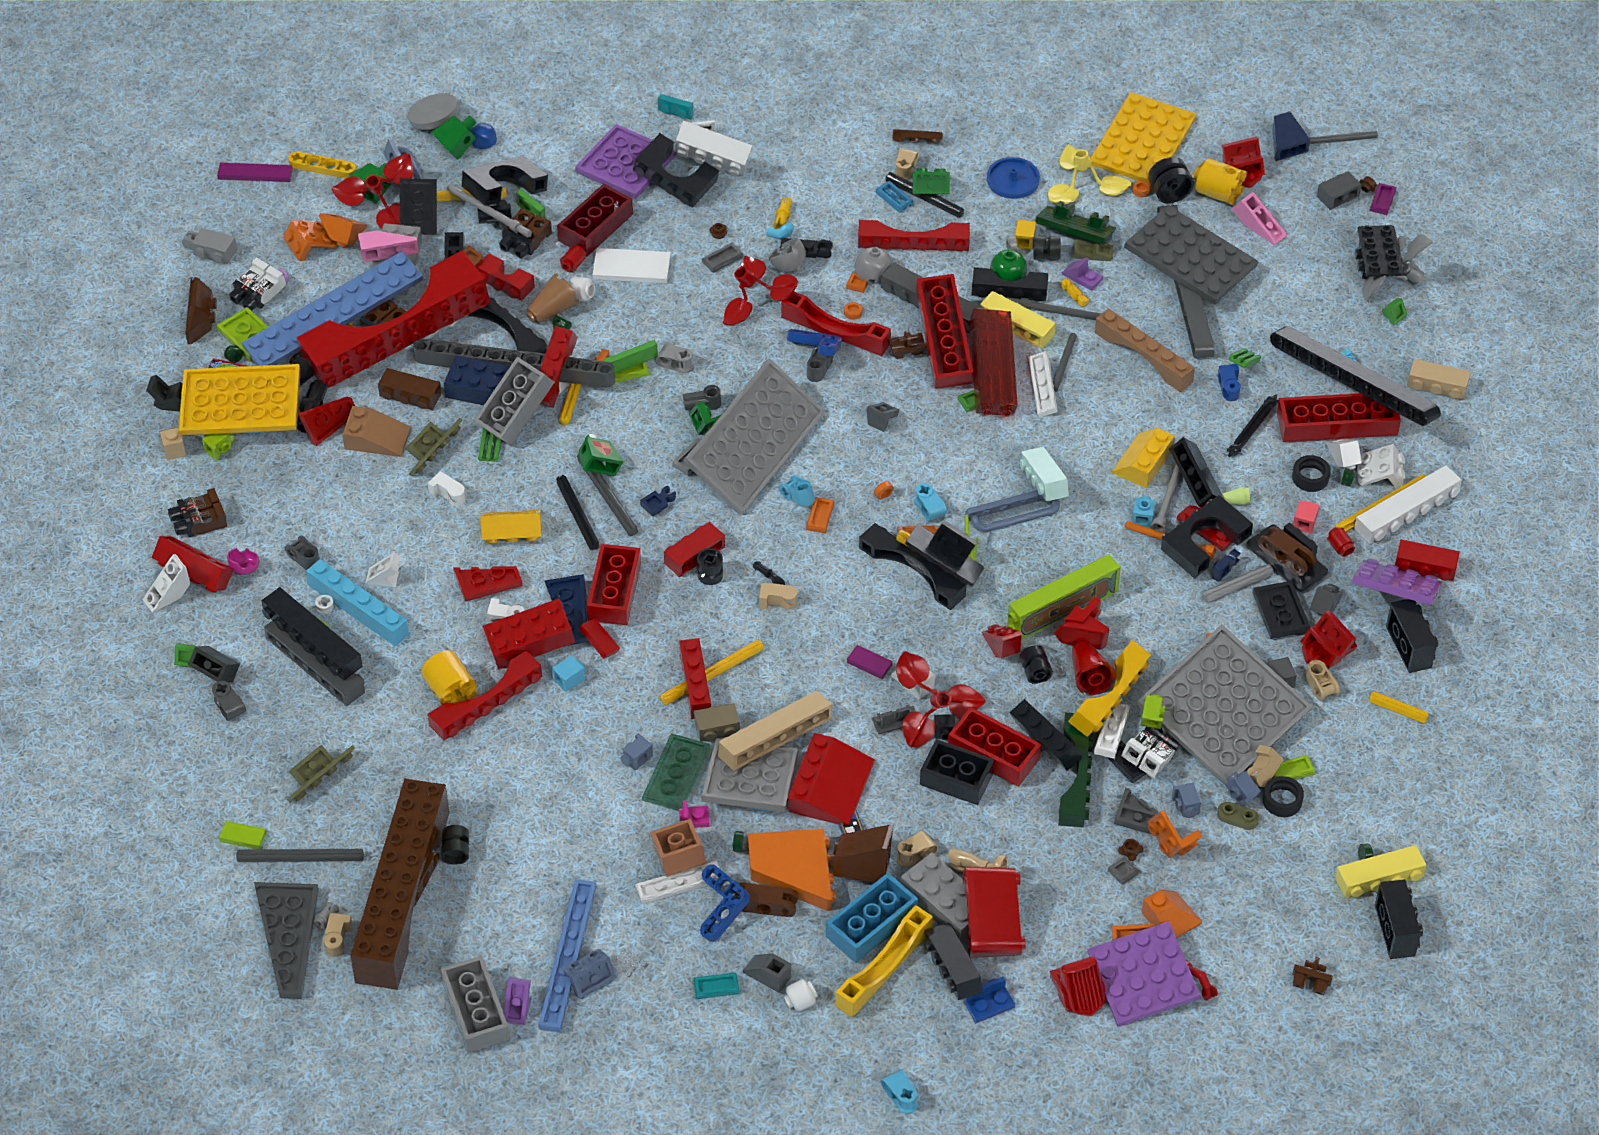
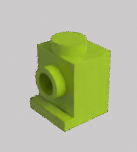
M231 433L208 434L202 438L204 451L215 461L219 460V456L222 453L229 451L232 447L231 442L234 441Z
M1156 694L1146 695L1141 726L1161 729L1165 706H1162V696Z

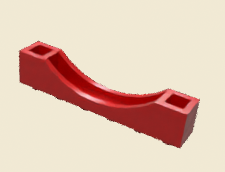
M859 220L858 248L877 247L880 249H914L922 251H969L970 223L951 222L935 230L910 232L894 229L878 220Z
M793 292L787 299L781 302V318L823 334L839 336L843 342L879 356H883L890 346L891 328L875 322L857 324L840 320L820 309L807 296L797 292Z
M527 650L510 660L508 669L502 679L488 692L467 701L444 703L428 713L429 726L443 741L449 737H454L464 727L471 726L481 716H486L498 705L505 704L510 697L520 694L530 684L537 683L542 677L541 664Z

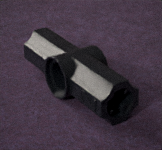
M315 379L314 382H311L306 397L303 396L301 399L300 413L323 405L328 388L327 384L322 380ZM298 415L297 429L302 433H306Z

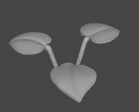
M1423 234L1418 235L1407 247L1404 259L1401 257L1404 264V274L1394 277L1401 278L1404 281L1409 279L1412 283L1418 284L1423 279L1424 272L1416 266L1412 259L1433 244V242ZM1403 236L1397 238L1400 252L1406 247L1407 243L1406 238ZM1386 276L1369 277L1365 282L1363 297L1367 302L1384 283Z

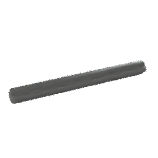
M578 453V454H577V460H578L579 463L581 464L580 456H579V453ZM585 471L629 536L637 534V526L602 475Z
M361 848L237 850L236 858L238 862L363 861L364 851Z

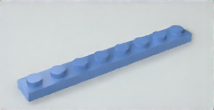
M578 879L574 881L538 1024L541 1030L561 1032L572 988L570 978L564 974L563 969L569 966L570 963L579 960L596 891V882Z

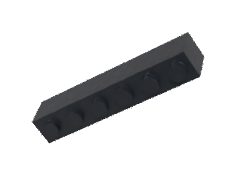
M281 587L261 600L263 615L268 620L274 621L281 631L287 632L294 642H299L307 653H312L320 664H325L333 675L346 680L363 667L361 654Z

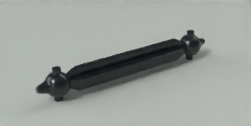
M1276 394L1268 396L1264 400L1262 406L1235 439L1234 444L1227 448V452H1229L1228 457L1236 456L1241 452V448L1244 447L1261 425L1272 407L1278 403L1279 400H1277Z

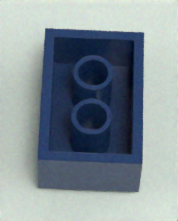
M455 356L444 381L445 398L484 405L510 366Z

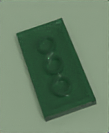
M671 733L642 796V801L679 811V808H683V801H686L710 750V744Z

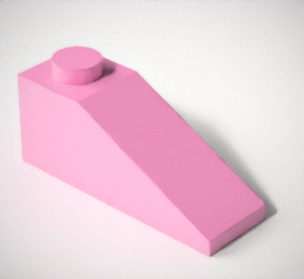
M1254 192L1250 193L1232 208V211L1244 225L1273 245L1287 236L1286 232Z
M377 230L358 233L363 262L387 259L401 251L405 255L419 253L417 237Z

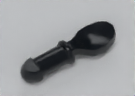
M760 561L753 563V568L762 573L766 578L770 577L773 584L785 585V581L773 573L772 569H768Z

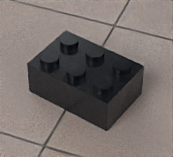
M1410 599L1391 602L1386 629L1408 672L1413 673L1432 668L1438 640L1432 634L1428 620H1425L1422 615L1421 606L1417 605L1416 601Z
M936 739L920 770V785L978 805L993 776L995 759Z
M1405 879L1380 882L1375 909L1389 958L1415 957L1417 948H1420V936H1423V927L1417 921L1418 911L1416 905L1412 904V890L1410 887H1407Z

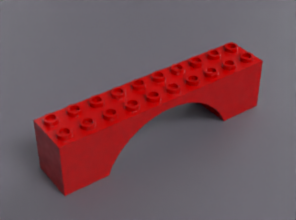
M462 250L430 267V280L423 296L410 310L401 316L382 324L367 327L346 326L328 320L296 337L303 358L314 369V376L317 380H322L327 384V388H330L412 345L416 340L423 339L486 306L491 301L484 277Z

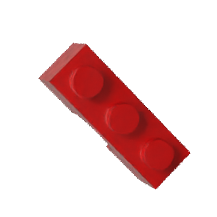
M490 253L475 266L484 277L486 284L492 286L497 291L508 294L513 299L516 298L522 301L535 288L534 275L520 268L512 274H504V260Z

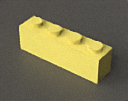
M993 291L980 304V307L987 310V321L994 325H1004V330L1041 349L1055 336V322Z
M1414 845L1338 866L1335 879L1345 898H1356L1366 892H1378L1380 882L1402 879L1417 881L1424 877L1427 865L1417 846Z

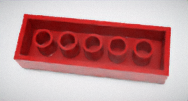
M954 274L917 278L916 294L935 389L973 384L972 362Z
M1361 393L1279 398L1277 407V418L1283 442L1397 436L1401 423L1400 414Z

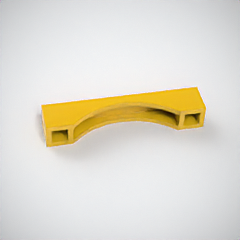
M1131 640L1114 662L1116 679L1112 691L1104 696L1085 699L1068 722L1087 737L1092 731L1097 733L1104 724L1101 720L1106 721L1113 711L1110 708L1113 707L1115 709L1122 701L1119 696L1122 695L1124 697L1131 689L1129 683L1134 685L1140 677L1138 672L1143 673L1148 667L1149 663L1146 661L1151 654Z
M915 905L902 919L897 930L877 957L862 971L849 977L835 992V1006L853 1018L926 938L925 930L932 928L933 916Z

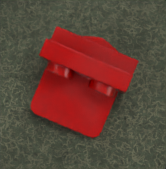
M1257 136L1222 144L1224 164L1247 172L1242 186L1251 188L1262 179V175H1265V168Z
M1094 596L1084 609L1076 605L1065 618V622L1054 632L1059 642L1075 645L1078 642L1087 641L1095 649L1101 650L1105 648L1110 629L1098 620L1102 611L1099 598Z
M1330 610L1323 614L1315 626L1309 628L1300 641L1303 644L1302 652L1305 662L1309 664L1313 660H1320L1326 665L1327 669L1339 663L1343 657L1353 652L1357 647L1354 635Z
M1092 956L1050 971V978L1057 988L1059 999L1067 1012L1072 1011L1075 1014L1093 1016L1105 1004V1000H1107L1105 984L1101 978L1098 962L1095 957Z

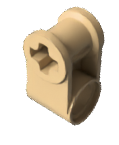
M899 149L895 161L896 175L906 180L910 179L917 163L918 151Z
M1320 660L1311 661L1308 664L1305 680L1313 690L1316 698L1322 701L1326 696L1339 694V684L1331 675L1326 665Z
M920 831L898 844L897 851L899 854L897 855V863L904 868L912 867L931 852L935 854L938 846L925 831Z

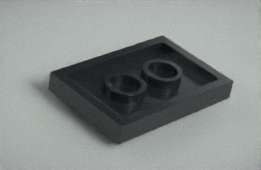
M399 179V225L420 227L421 235H437V179Z
M1292 581L1253 588L1252 593L1270 639L1306 633L1309 630V622Z

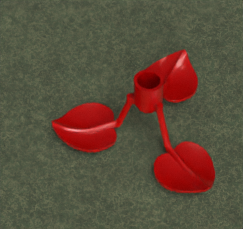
M407 153L390 160L383 169V175L387 179L377 175H369L366 178V184H364L363 180L359 177H348L331 188L332 192L343 204L356 206L363 202V194L367 193L369 189L371 193L378 194L386 208L377 213L376 222L379 228L382 229L384 223L399 225V204L394 203L388 207L381 194L383 190L382 182L391 183L394 181L395 184L399 185L400 178H412L414 169L411 155Z
M744 256L741 267L734 273V277L740 283L739 287L744 298H735L729 302L725 309L722 323L724 325H736L746 320L751 314L753 305L747 302L748 297L745 287L750 288L754 283L758 282L771 290L770 297L774 301H783L794 292L798 285V279L789 274H782L777 276L773 280V286H770L760 280L765 274L766 264L760 259Z
M904 651L900 655L896 667L899 682L907 689H912L918 684L919 687L932 693L930 703L933 707L924 716L922 713L915 711L907 714L903 719V735L907 745L913 748L924 745L933 737L936 724L927 717L936 711L937 708L949 706L951 714H955L956 718L961 719L970 707L978 710L986 701L979 692L964 684L954 685L949 689V693L946 691L937 692L936 689L923 685L921 682L928 678L930 672L928 663L921 656Z

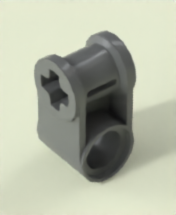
M814 347L807 361V379L811 382L821 381L828 368H830L834 356L818 354V347Z
M302 535L291 545L285 546L287 555L305 570L309 569L320 559L318 549Z
M218 681L213 685L212 692L215 704L227 721L246 712L242 699L235 693L228 682Z

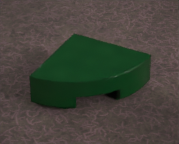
M556 315L553 319V328L558 326L570 329L572 323Z

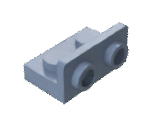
M601 949L591 951L587 956L570 963L569 966L563 969L564 974L570 978L575 995L579 999L617 978L610 957Z

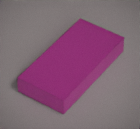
M1379 183L1370 206V211L1388 215L1397 187Z
M859 645L854 648L847 658L848 664L880 679L884 678L893 661Z

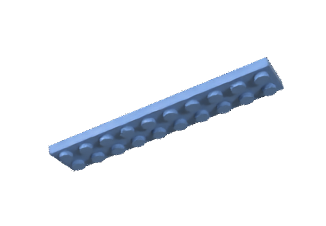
M401 251L243 341L242 346L257 366L277 365L301 351L296 337L328 320L346 325L423 281V275L405 253Z

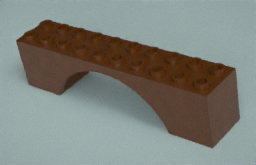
M404 778L350 955L355 984L398 990L409 953L411 919L420 877L434 847L440 848L442 830L446 827L450 813L446 784Z

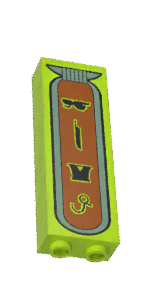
M1108 554L1009 603L1006 627L1020 630L1022 640L1066 618L1076 605L1084 609L1094 596L1102 600L1118 592L1121 566Z

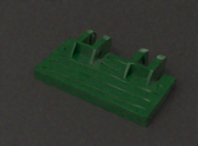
M1063 201L1057 203L1055 208L1047 206L1035 219L1036 224L1102 245L1112 237L1116 230V227L1108 225L1109 216L1105 215L1101 219L1097 212H1094L1089 219L1073 215L1075 205L1071 204L1066 208Z

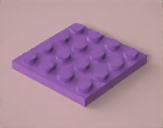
M615 124L575 166V172L601 184L604 183L633 199H637L652 182L638 175L633 170L635 158L653 140ZM674 150L662 164L664 169L676 157Z
M1367 559V561L1363 560L1356 571L1352 583L1432 605L1440 590L1442 581H1439L1437 577L1432 575L1424 577L1418 575V572L1414 570L1402 571L1399 570L1398 566L1392 564L1384 566L1379 564L1377 560Z
M1169 921L1087 949L1089 957H1095L1098 962L1100 975L1105 984L1107 1002L1117 1027L1201 999Z

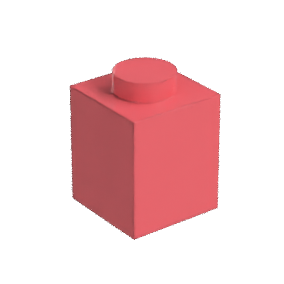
M1300 500L1293 525L1302 532L1312 534L1318 515L1319 504Z

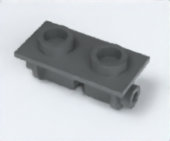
M906 705V707L896 709V711L878 713L877 716L872 717L878 734L902 728L903 719L907 714L915 712L914 706Z

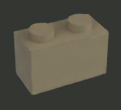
M734 703L694 711V723L700 742H711L716 738L728 737L740 730V721Z

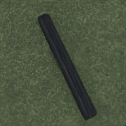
M889 172L885 177L886 182L891 181L898 188L958 218H961L964 214V208L936 194H913V183L892 172Z
M565 475L558 476L556 483L589 549H598L599 541Z

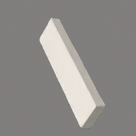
M1044 351L1029 356L1037 413L1039 417L1056 413L1058 409L1048 353Z
M1119 703L1115 709L1113 707L1110 708L1113 712L1106 721L1104 720L1094 754L1115 759L1130 712V705Z
M717 861L668 877L665 875L635 884L641 904L708 886L702 879V871L706 866L713 864L719 868ZM714 873L711 874L715 881L719 878Z

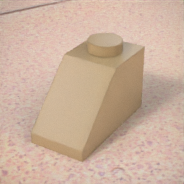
M178 426L159 431L167 461L186 456Z

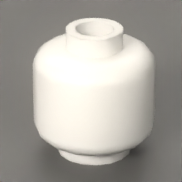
M576 276L569 281V285L576 293L574 296L575 300L579 299L581 302H587L594 296L595 285L591 279Z
M800 979L786 988L787 995L784 999L789 1008L794 1007L796 1011L801 1012L814 1005L818 995L811 981L807 982L804 979Z

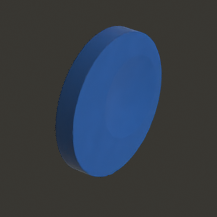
M1006 157L999 159L987 171V184L995 194L1004 198L1020 199L1034 193L1039 186L1040 174L1037 167L1023 158Z

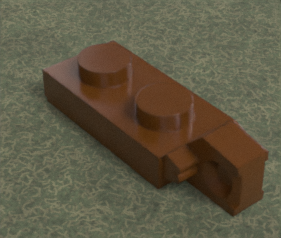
M893 129L892 137L893 140L900 142L906 137H910V141L921 142V138H928V142L939 143V139H943V133Z

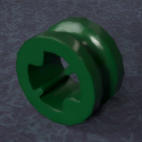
M232 344L225 349L224 357L229 362L237 363L242 359L243 351L237 345Z
M1345 468L1341 485L1346 483L1351 487L1355 475L1354 469L1349 471L1348 468Z

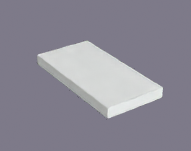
M597 248L593 279L667 283L671 252Z

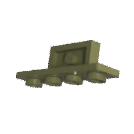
M461 418L446 433L442 432L430 421L407 446L406 450L419 461L409 473L411 476L416 472L420 474L427 466L425 462L428 459L432 461L438 454L436 450L439 447L443 449L450 441L448 437L450 435L455 436L461 429L459 426L462 422Z
M320 745L295 765L289 773L301 787L287 799L289 803L294 799L297 802L307 794L305 790L310 786L312 789L317 787L322 782L321 777L325 774L330 776L338 769L336 766L342 761L345 764L353 757L352 752L355 747L353 745L350 746L336 759H333L327 750Z

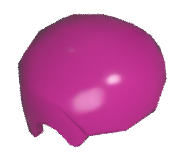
M233 548L227 555L228 564L234 568L233 572L235 574L247 575L253 573L259 566L258 555L248 548L243 552Z

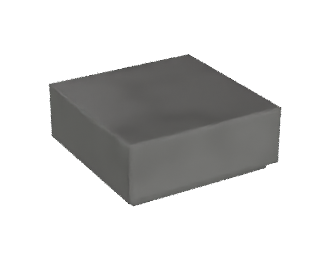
M1125 857L1108 867V872L1121 885L1138 874V870Z

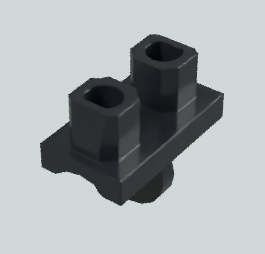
M505 199L494 206H489L512 219L510 203L507 204ZM477 208L479 224L494 223L495 228H499V220Z

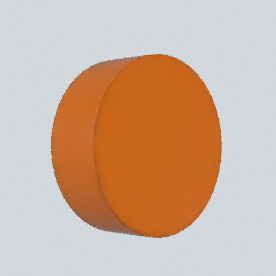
M1137 181L1133 184L1132 193L1135 196L1143 198L1150 194L1151 186L1149 183Z
M850 302L844 306V315L848 319L856 320L863 314V308L859 303Z
M884 481L874 489V494L878 499H884L892 494L894 487L890 481Z

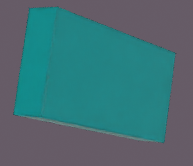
M736 972L693 978L696 1000L739 994Z

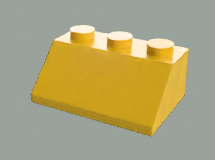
M1159 428L1138 433L1112 470V474L1147 488L1170 455L1169 448L1174 445L1175 435Z
M541 509L481 513L482 540H486V543H498V539H506V542H517L518 538H526V541L538 540V537H542Z

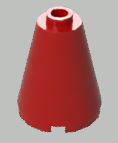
M1081 641L1076 643L1072 648L1075 682L1079 691L1093 696L1109 690L1113 679L1114 681L1116 679L1113 666L1089 642Z

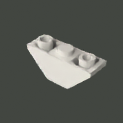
M176 554L172 555L142 599L152 613L180 599L190 585L187 568Z

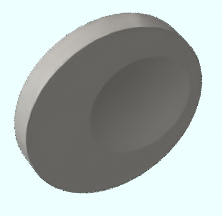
M433 94L417 101L409 109L408 119L412 127L416 129H434L451 117L456 116L460 107L456 97L452 94Z

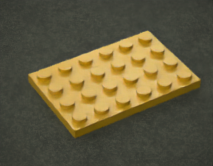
M1130 92L1089 161L1092 162V166L1137 181L1149 183L1148 172L1151 167L1164 158L1174 157L1193 125L1197 113Z
M300 365L184 369L179 434L200 435L297 430Z

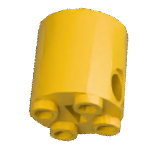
M1208 158L1197 166L1194 172L1193 179L1196 181L1195 191L1233 206L1237 196L1240 197L1243 193L1244 186H1242V182H1244L1247 172Z
M445 650L438 652L430 657L422 666L421 675L431 691L438 697L441 705L444 703L463 702L476 697V682L469 675L467 668L454 651Z

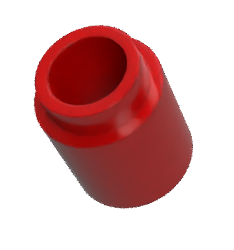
M579 245L571 247L560 259L561 267L567 272H574L585 260L586 251Z
M1335 527L1329 531L1327 540L1338 555L1340 554L1342 557H1345L1354 552V542L1344 528Z

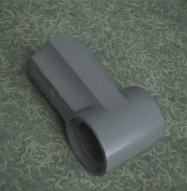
M708 385L703 391L683 394L685 410L693 409L697 403L702 401L710 410L720 408L722 405L720 388L716 385Z

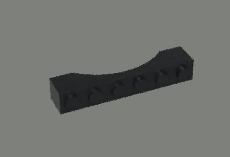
M490 298L491 303L468 315L489 320L504 328L513 338L518 351L546 354V342L536 336L530 328L525 327L518 318H514L506 308H502L494 298Z
M874 523L859 536V549L872 558L896 561L917 571L930 585L935 600L947 609L952 610L966 597V584L962 583L960 579L952 574L946 573L943 568L935 563L929 562L926 557L918 552L912 551L908 546L897 541L896 537L889 533L886 528Z

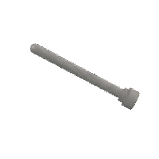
M1175 464L1159 514L1152 519L1150 525L1151 529L1163 533L1167 527L1165 518L1181 474L1177 464Z

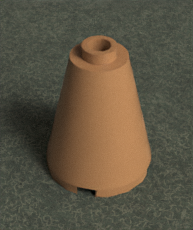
M554 274L527 308L528 313L526 315L532 323L536 321L539 324L579 303V299L575 300L574 296L576 293L564 278H557L559 274Z

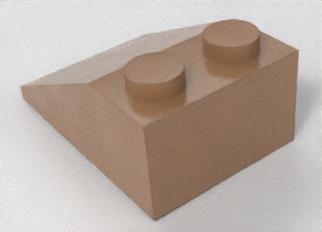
M352 406L343 432L344 448L346 450L402 457L411 426L371 408Z

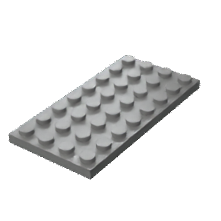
M769 358L686 456L683 462L736 512L742 514L825 410Z

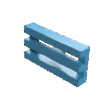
M891 181L876 188V194L899 213L902 212V209H907L909 205H913V200Z

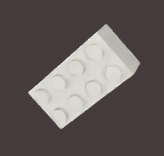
M683 121L676 139L674 152L683 158H693L694 161L703 164L705 161L718 170L728 171L733 176H743L750 158L752 145Z

